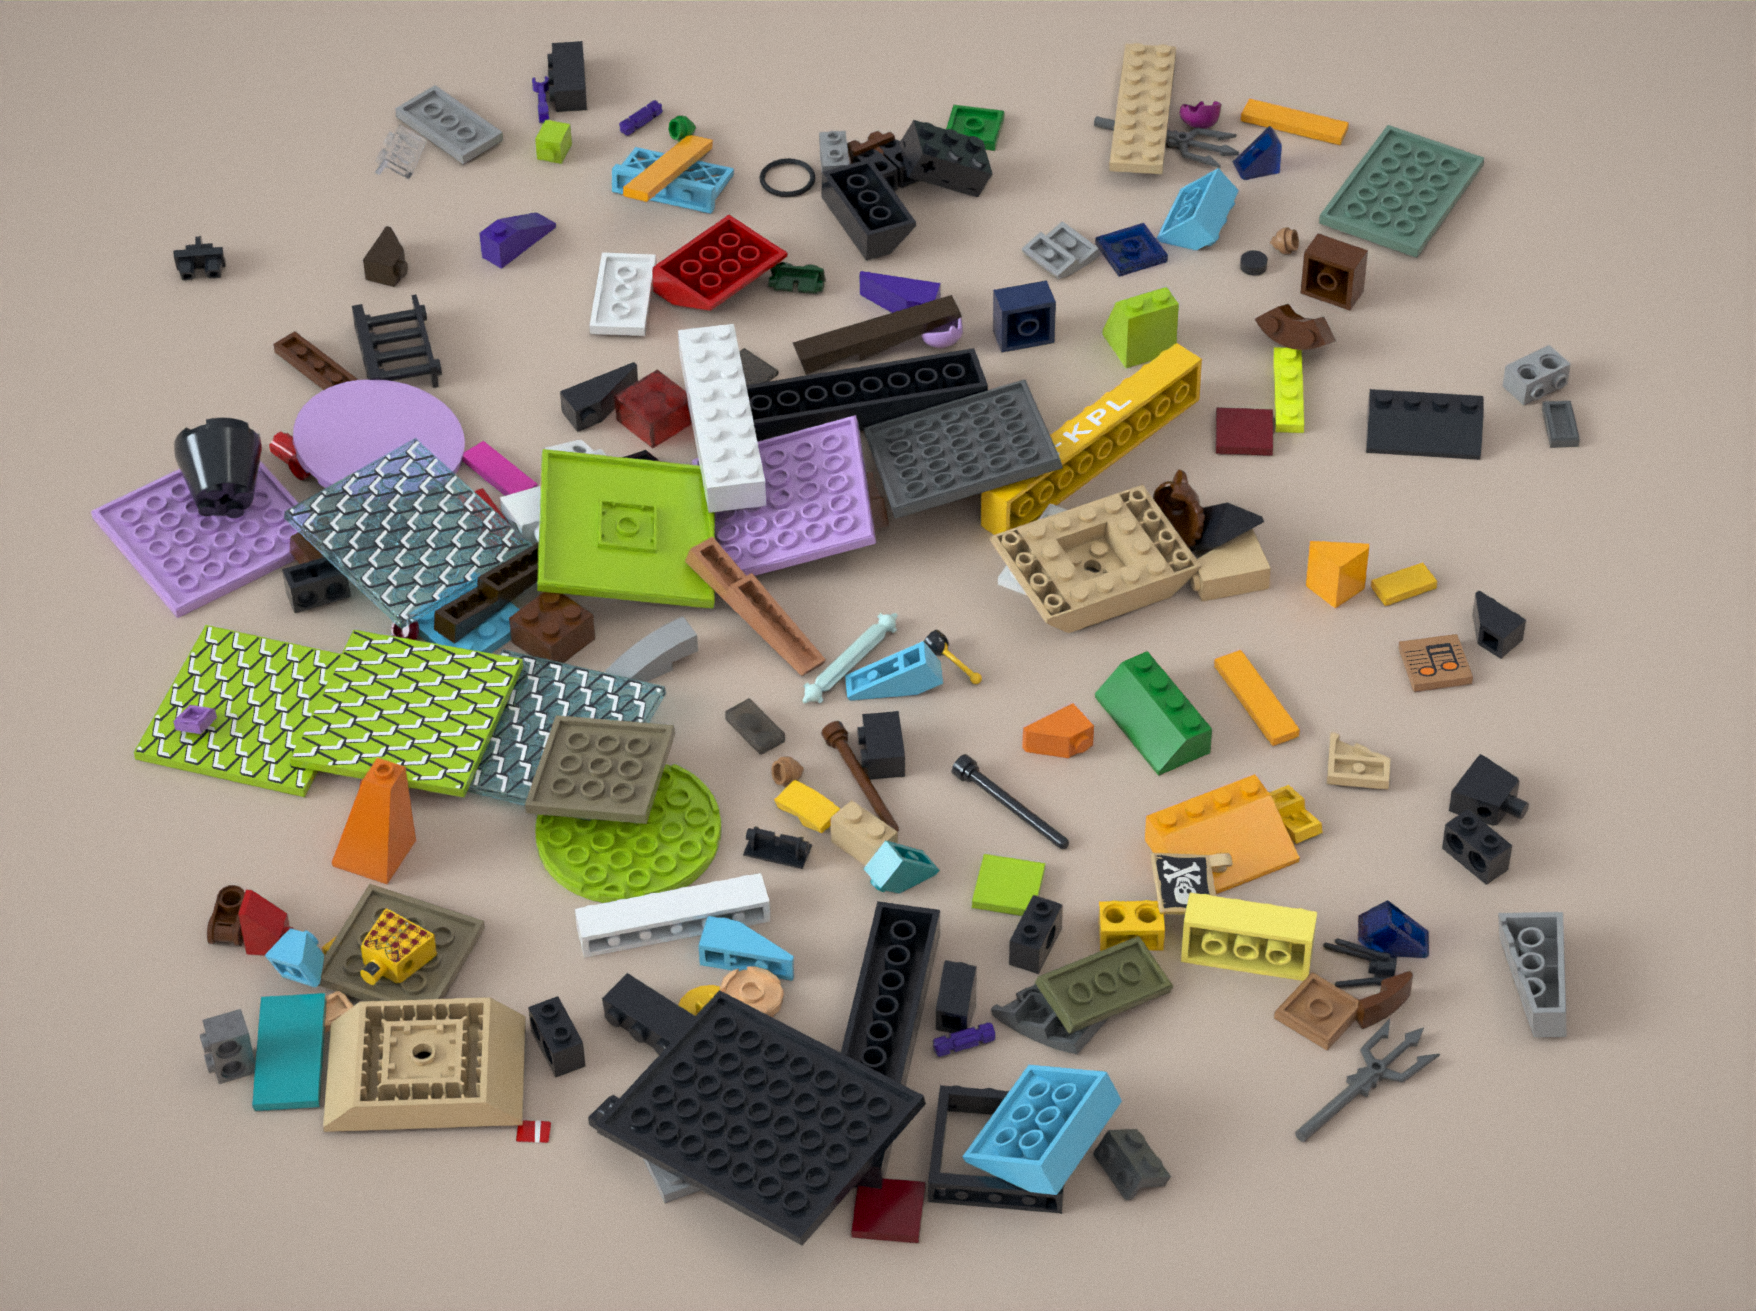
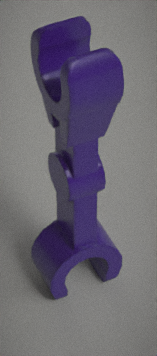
M545 76V81L539 83L533 77V91L539 93V123H544L545 120H549L546 93H544L549 90V78Z

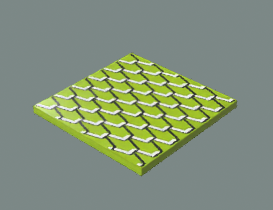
M205 625L134 751L135 760L305 797L318 771L291 766L290 757L341 654ZM189 705L213 708L217 715V718L202 734L175 730L173 721Z
M353 630L290 757L291 766L363 779L375 760L380 758L406 767L409 788L464 798L523 669V659Z

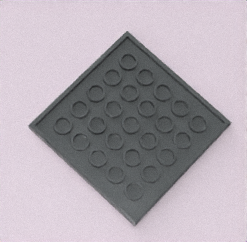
M1020 380L863 428L895 519L1063 468L1061 459L1026 380Z

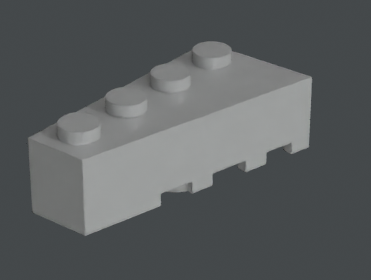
M1563 912L1498 913L1499 938L1533 1037H1567Z

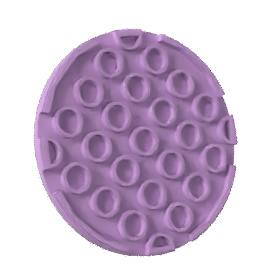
M356 380L341 383L321 391L302 407L297 415L293 429V445L300 465L306 473L310 472L318 479V483L334 493L342 492V486L357 472L359 473L358 477L375 473L374 468L385 456L390 455V459L406 456V450L415 440L419 442L411 451L416 455L415 459L430 455L434 457L415 462L412 461L405 470L410 473L409 477L426 473L424 469L436 458L438 461L431 468L435 473L434 476L452 473V475L436 479L432 478L424 487L428 492L436 488L441 489L459 470L465 447V438L461 424L454 413L443 402L419 388L388 380ZM410 457L391 462L387 461L380 469L384 473L383 477L401 473L399 469ZM378 475L359 480L355 479L348 487L352 491L351 495L369 491L367 487ZM403 475L387 479L381 478L374 486L378 491L377 495L395 491L393 486ZM428 475L406 479L399 488L403 490V494L419 491L418 486ZM422 492L405 497L400 496L397 500L403 499L404 502L416 500ZM371 493L349 498L364 502ZM397 493L374 497L369 503L387 504V500H391Z

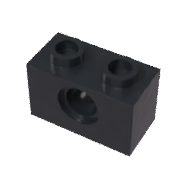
M1036 895L1032 896L1009 941V965L1036 974L1040 973L1062 930L1063 904Z

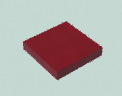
M1216 407V454L1273 456V409Z
M884 1178L882 1189L858 1186L851 1230L852 1238L919 1243L926 1182Z

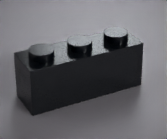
M583 41L552 43V53L547 54L548 69H553L548 70L550 102H555L556 112L587 110Z
M628 973L602 998L606 1020L614 1027L620 1026L628 1031L637 1042H645L653 1047L658 1055L664 1051L695 1017Z

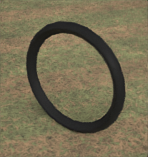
M784 158L767 164L762 169L759 178L762 187L767 192L780 197H794L807 192L813 186L816 177L812 167L804 161ZM796 164L804 167L809 172L810 180L806 186L799 190L785 192L771 188L765 181V175L774 166Z

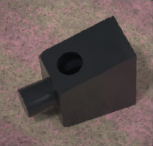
M1479 754L1452 789L1449 811L1459 815L1469 809L1484 823L1495 826L1500 823L1506 813L1522 819L1528 810L1529 803L1517 797L1520 781L1516 776L1487 757Z

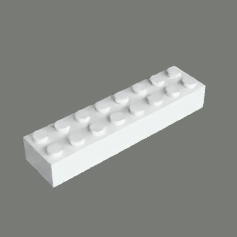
M734 324L678 330L679 355L708 512L766 506L765 478Z

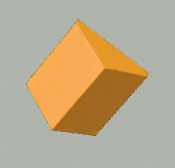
M1310 541L1306 587L1334 608H1337L1364 590L1369 544Z

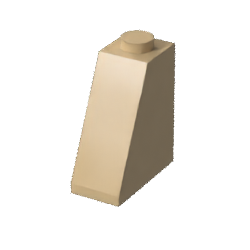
M1252 528L1198 558L1197 561L1201 568L1190 579L1192 590L1197 591L1201 601L1204 602L1269 589L1271 568Z

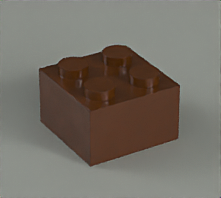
M1318 233L1304 252L1300 294L1350 311L1364 292L1368 250Z
M543 592L509 617L512 643L543 665L549 661L563 664L595 640L593 614L561 593ZM550 664L547 666V667H548L549 669H551L552 671H554V670L557 669V668L551 667Z

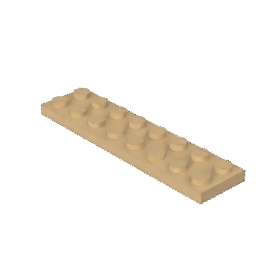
M1141 43L1125 44L1109 171L1163 173L1176 61V46H1168L1166 44L1143 45Z

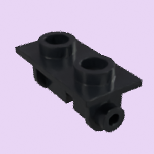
M755 826L754 829L748 828L746 840H748L743 856L803 869L812 844H809V841H804V837L801 836L798 838L781 834L778 837L775 836V832L759 829V827Z

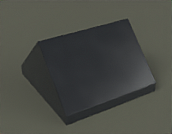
M1228 502L1203 507L1205 520L1203 521L1202 536L1200 540H1195L1196 544L1191 546L1190 550L1192 552L1221 546L1265 521L1262 516Z

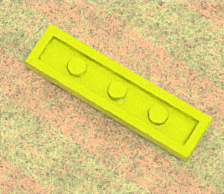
M1274 347L1275 432L1304 433L1302 350Z

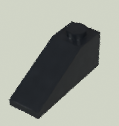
M632 362L560 391L562 413L577 432L602 422L638 386L637 364Z

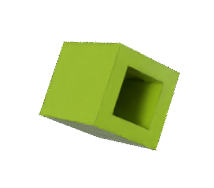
M545 120L535 138L538 160L563 163L572 146L570 124Z

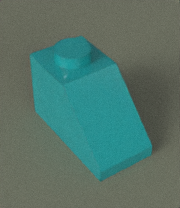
M886 840L864 867L866 873L871 877L870 883L877 890L898 894L937 875L940 871L923 850Z

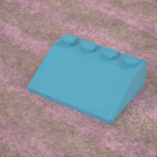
M1028 1065L962 1158L966 1163L1029 1192L1057 1195L1122 1100L1107 1072Z

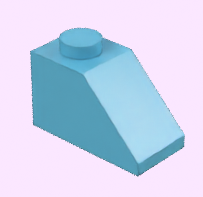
M290 928L266 953L265 957L283 978L315 988L320 984L324 954L317 946L319 941L307 930L302 932Z

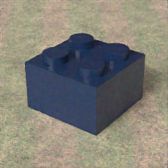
M1047 280L993 290V333L1001 353L1055 343L1056 301Z

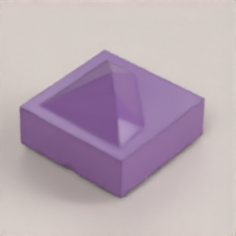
M189 705L173 721L175 730L202 734L217 718V715L213 708Z

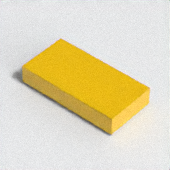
M1422 562L1371 580V588L1382 603L1388 606L1436 589L1437 580Z

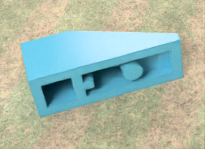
M924 641L845 675L847 698L850 701L918 695L943 684L941 661Z
M707 917L698 945L700 965L731 971L738 968L739 971L747 970V967L756 966L767 969L776 975L778 979L793 981V955L740 921L724 917Z

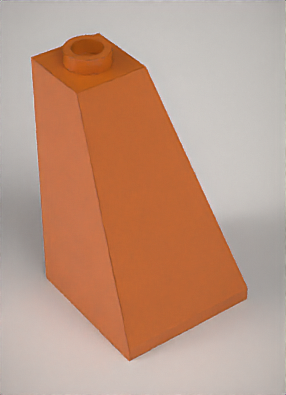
M377 758L361 782L331 863L333 867L388 884L416 842L406 767Z

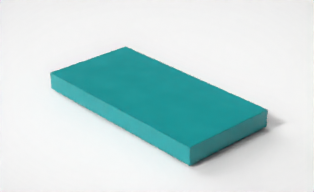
M325 993L261 997L252 1101L254 1111L320 1107L327 1005Z

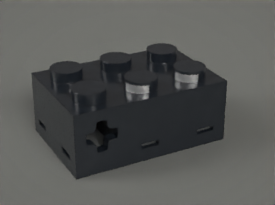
M913 120L899 143L909 178L979 197L993 175L984 142L978 137L960 134L952 129H943L928 122L923 123Z

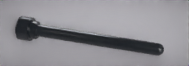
M963 754L955 761L951 772L958 779L974 782L1058 848L1066 849L1069 846V840L983 775L979 771L977 762L969 755Z

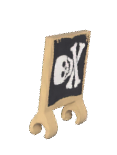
M1152 853L1150 856L1160 914L1185 915L1190 892L1216 896L1212 871L1216 873L1225 872L1226 866H1232L1231 855L1229 853L1214 855Z

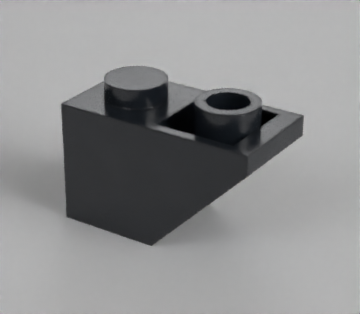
M1477 591L1472 612L1477 644L1502 659L1523 641L1526 619L1503 606L1494 598L1487 596L1481 591Z
M945 960L936 1005V1030L954 1033L970 1028L976 1009L977 966Z

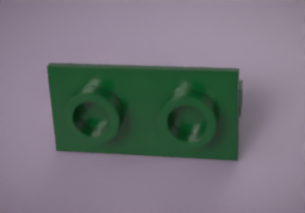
M779 262L770 269L772 276L769 277L768 286L773 287L776 291L793 292L795 282L799 283L798 292L818 294V291L823 292L824 282H826L824 268L812 264L803 267L793 266L787 262Z

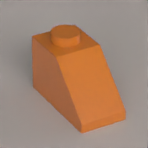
M1072 703L1024 727L1022 748L1025 752L1070 758L1078 753L1085 752L1093 746L1094 725Z

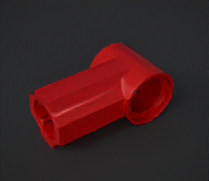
M282 431L274 435L272 442L269 444L270 452L288 464L290 471L297 479L304 480L312 475L310 472H305L296 458L297 454L293 445V436Z

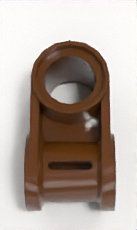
M228 885L218 892L214 910L207 927L208 944H215L218 941L234 943L235 946L239 947L242 946L244 940L238 914L245 892L240 886Z

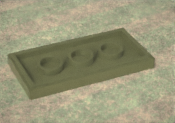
M1139 936L1040 975L1035 981V984L1069 1034L1170 993L1174 987Z

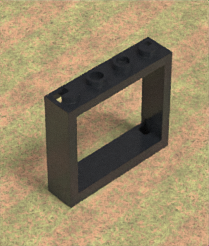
M940 1085L928 1179V1202L1062 1214L1065 1184L1057 1195L1029 1192L999 1177L941 1173L948 1111L993 1115L1009 1091L993 1088L979 1089L958 1085Z

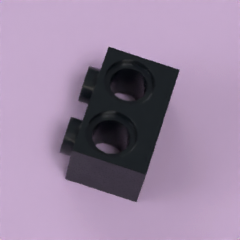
M339 553L282 569L286 594L294 613L351 597L348 573L341 562Z
M1469 809L1445 824L1442 849L1485 885L1509 870L1512 845Z
M559 996L528 1007L531 1032L555 1078L585 1067L583 1041Z

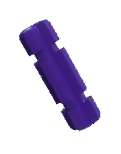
M656 100L651 101L630 115L629 118L619 123L620 132L626 136L632 134L653 120V117L656 118L662 114V104Z
M987 1022L978 1025V1029L971 1027L951 1033L948 1038L945 1035L933 1039V1049L935 1054L941 1057L950 1054V1050H953L955 1053L978 1046L980 1041L985 1044L995 1040V1029L992 1023Z

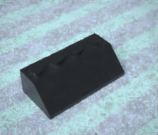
M871 159L822 172L821 197L866 261L891 254L916 227L915 219Z
M1370 389L1367 408L1366 453L1480 460L1484 396Z

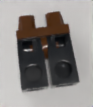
M879 131L870 133L868 141L860 143L857 140L847 143L851 164L871 159L893 191L898 190V187L904 188L919 181L908 177L899 145L900 141L895 139V135L892 132L882 134Z

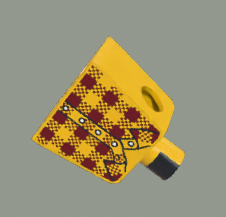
M386 908L362 942L361 952L365 967L360 971V975L364 981L371 985H374L382 976L395 983H402L437 955L435 935Z

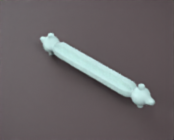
M880 613L877 616L879 618L878 624L869 627L816 678L815 684L807 682L803 686L805 688L803 703L818 701L820 704L824 700L822 692L829 691L884 639L886 632L891 631L894 633L897 631L895 628L898 617L897 613L891 615Z

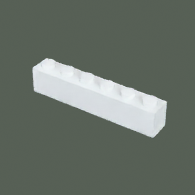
M758 873L660 893H650L629 899H619L598 905H588L575 909L583 956L586 958L702 935L708 916L740 921L746 926L770 922V903L762 874Z

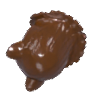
M1179 469L1175 473L1173 481L1163 482L1154 491L1153 499L1190 549L1191 546L1196 544L1195 540H1200L1202 536L1205 515L1203 514V507L1200 506L1197 492L1189 485L1186 473Z

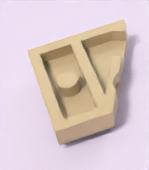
M1330 732L1327 784L1388 790L1391 758L1378 752H1371L1367 747L1358 743L1353 747L1339 740V734Z

